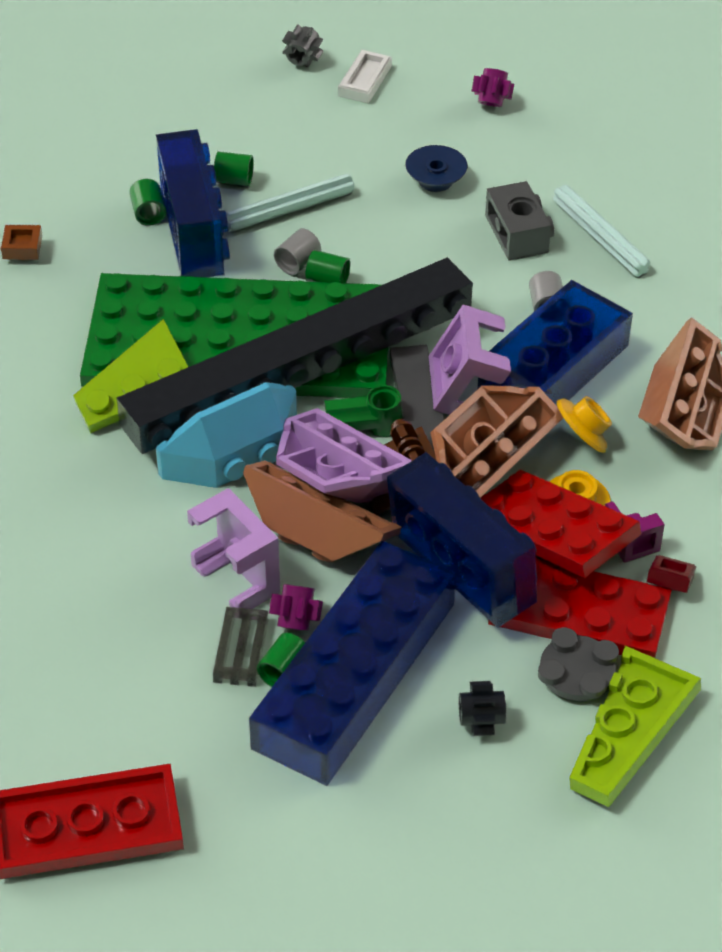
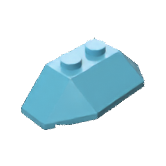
M265 382L196 413L179 427L168 441H163L156 447L159 476L164 480L218 488L244 476L243 471L246 465L264 460L274 463L284 431L285 419L297 415L296 389L291 385L283 386L281 384Z

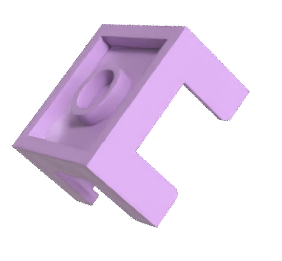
M467 305L461 306L429 355L433 408L435 411L450 415L463 403V401L458 399L474 376L499 384L506 380L511 373L509 358L481 349L479 328L492 332H504V317Z
M229 488L187 511L188 523L191 526L195 524L197 526L202 525L214 517L217 520L218 537L191 552V564L196 571L205 577L231 563L233 570L238 575L242 574L253 585L229 600L230 607L239 616L271 598L272 594L280 593L278 537Z

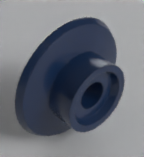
M429 145L418 148L410 153L406 159L405 167L409 175L419 182L422 188L431 192H442L449 189L453 183L463 177L467 171L468 164L466 158L459 151L451 147Z

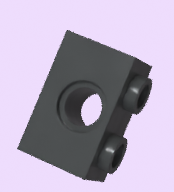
M524 181L487 188L485 216L508 261L549 253L550 237L554 236L553 221L550 216L545 215L539 195L533 193L528 182Z

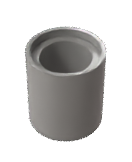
M301 228L274 250V260L283 272L289 275H296L307 265L308 258L313 250L321 251V244L311 231Z
M542 271L535 274L529 281L535 315L543 320H554L561 317L567 309L561 277L553 271Z

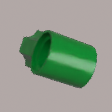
M380 385L372 388L367 396L325 400V410L327 414L358 431L369 429L374 435L389 437L391 436L392 423L397 419H402L401 394L395 387Z

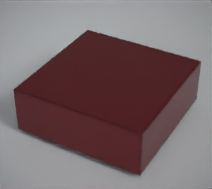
M656 555L649 569L646 582L687 593L694 579L697 566Z

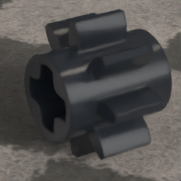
M491 681L470 682V692L459 693L460 725L471 726L473 736L495 735L494 724L506 723L504 691H493V683Z

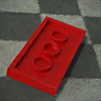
M521 469L483 495L469 509L466 508L464 510L467 523L583 578H586L641 535L640 522Z
M509 552L489 612L488 625L552 639V634L556 629L566 627L572 629L580 636L590 637L597 641L609 640L614 642L619 649L618 655H622L625 646L655 658L672 589L595 571L586 578H583L549 561Z
M171 763L0 790V879L184 850Z

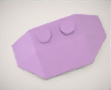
M318 408L285 419L284 431L276 456V465L321 492L355 503H367L372 501L374 497L390 492L415 470L414 461Z

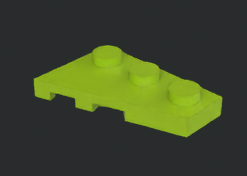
M164 319L73 395L74 401L90 433L119 421L117 397L188 368Z

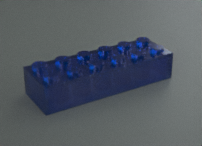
M381 541L249 717L251 750L328 786L454 606L456 572L390 543Z

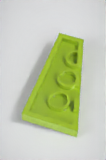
M625 646L621 655L620 667L617 672H614L609 683V693L604 704H600L595 716L596 723L591 734L587 735L569 777L570 789L610 807L701 691V678Z

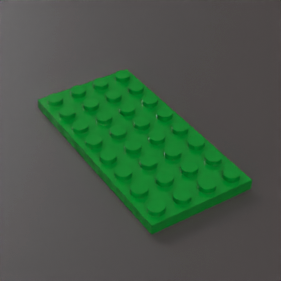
M101 273L80 372L81 386L84 387L163 319L188 367L381 285ZM389 347L345 365L334 372L304 383L300 387H296V396L338 398L367 396L372 388L386 385Z

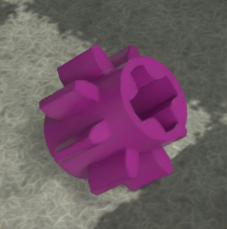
M484 68L481 77L474 75L471 92L479 95L477 102L480 104L502 107L504 99L512 100L515 84L507 80V72L493 68Z
M283 584L282 595L272 594L269 614L279 615L277 626L309 631L310 620L320 621L323 601L313 600L315 588Z

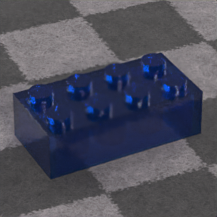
M198 129L156 134L160 188L166 206V216L180 276L214 277L225 275L224 260L230 259L227 238H222V236H224V232H228L226 211H219V209H222L220 188H213V186H216L213 164L207 165L210 164L208 143H201Z
M570 280L489 350V352L509 358L511 373L506 380L499 384L478 377L477 389L481 386L540 387L556 406L559 399L570 400L629 346L633 313L585 286Z
M426 452L387 476L392 522L402 527L400 534L397 536L497 628L537 602L536 582L538 579L536 575V547L534 542L526 533H519L511 526L498 509H492L482 501L474 488L469 485L465 486L460 482L446 464L437 462Z

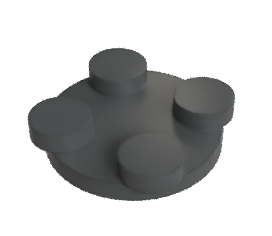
M558 628L552 634L551 643L542 653L538 667V678L553 693L565 699L586 701L598 698L608 691L609 683L614 672H616L615 662L619 654L618 646L609 640L597 641L590 637L577 635L570 628Z

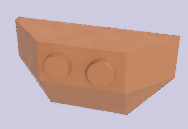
M692 317L686 321L655 363L638 417L665 438L685 449L712 451L717 447L722 431V357L720 354L722 344L717 336Z
M481 386L430 432L440 479L469 509L563 419L558 407L540 387Z
M266 460L246 465L244 468V477L263 523L270 530L278 533L277 537L280 540L293 545L300 544L312 550L311 554L319 560L333 562L397 536L401 532V526L389 522L342 498L325 494Z

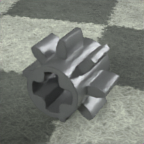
M298 24L293 32L288 31L282 40L286 44L282 53L286 54L288 60L294 65L309 67L313 60L318 61L323 53V50L319 48L323 38H320L319 34L312 27H301Z

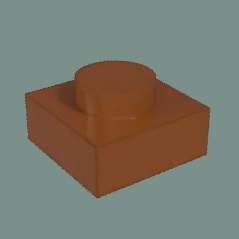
M5 225L1 244L2 259L38 260L42 242L41 225Z

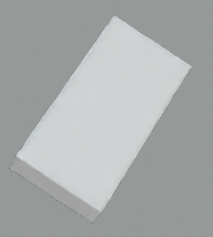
M361 50L339 84L338 96L369 104L392 67V57Z

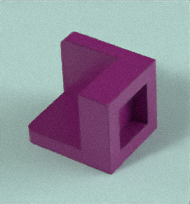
M613 501L605 503L606 507L620 512ZM639 513L627 515L640 522L641 535L618 552L622 561L626 563L659 552L665 526L657 513L646 517H641Z

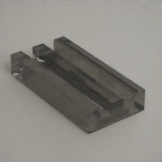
M226 607L213 669V683L222 684L223 679H230V685H239L240 680L247 681V686L256 687L258 679L256 668L262 658L269 621L268 610ZM235 618H241L242 622L233 667H225ZM258 620L249 667L245 669L242 667L251 621Z

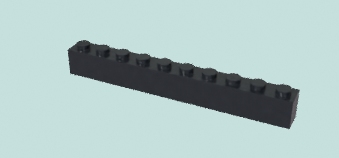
M448 257L117 397L120 427L140 453L145 454L156 449L161 442L168 441L174 432L196 413L265 382L281 384L283 386L291 385L294 388L300 387L304 383L334 372L345 365L366 358L377 351L398 344L409 337L453 319L462 305L471 307L473 282Z

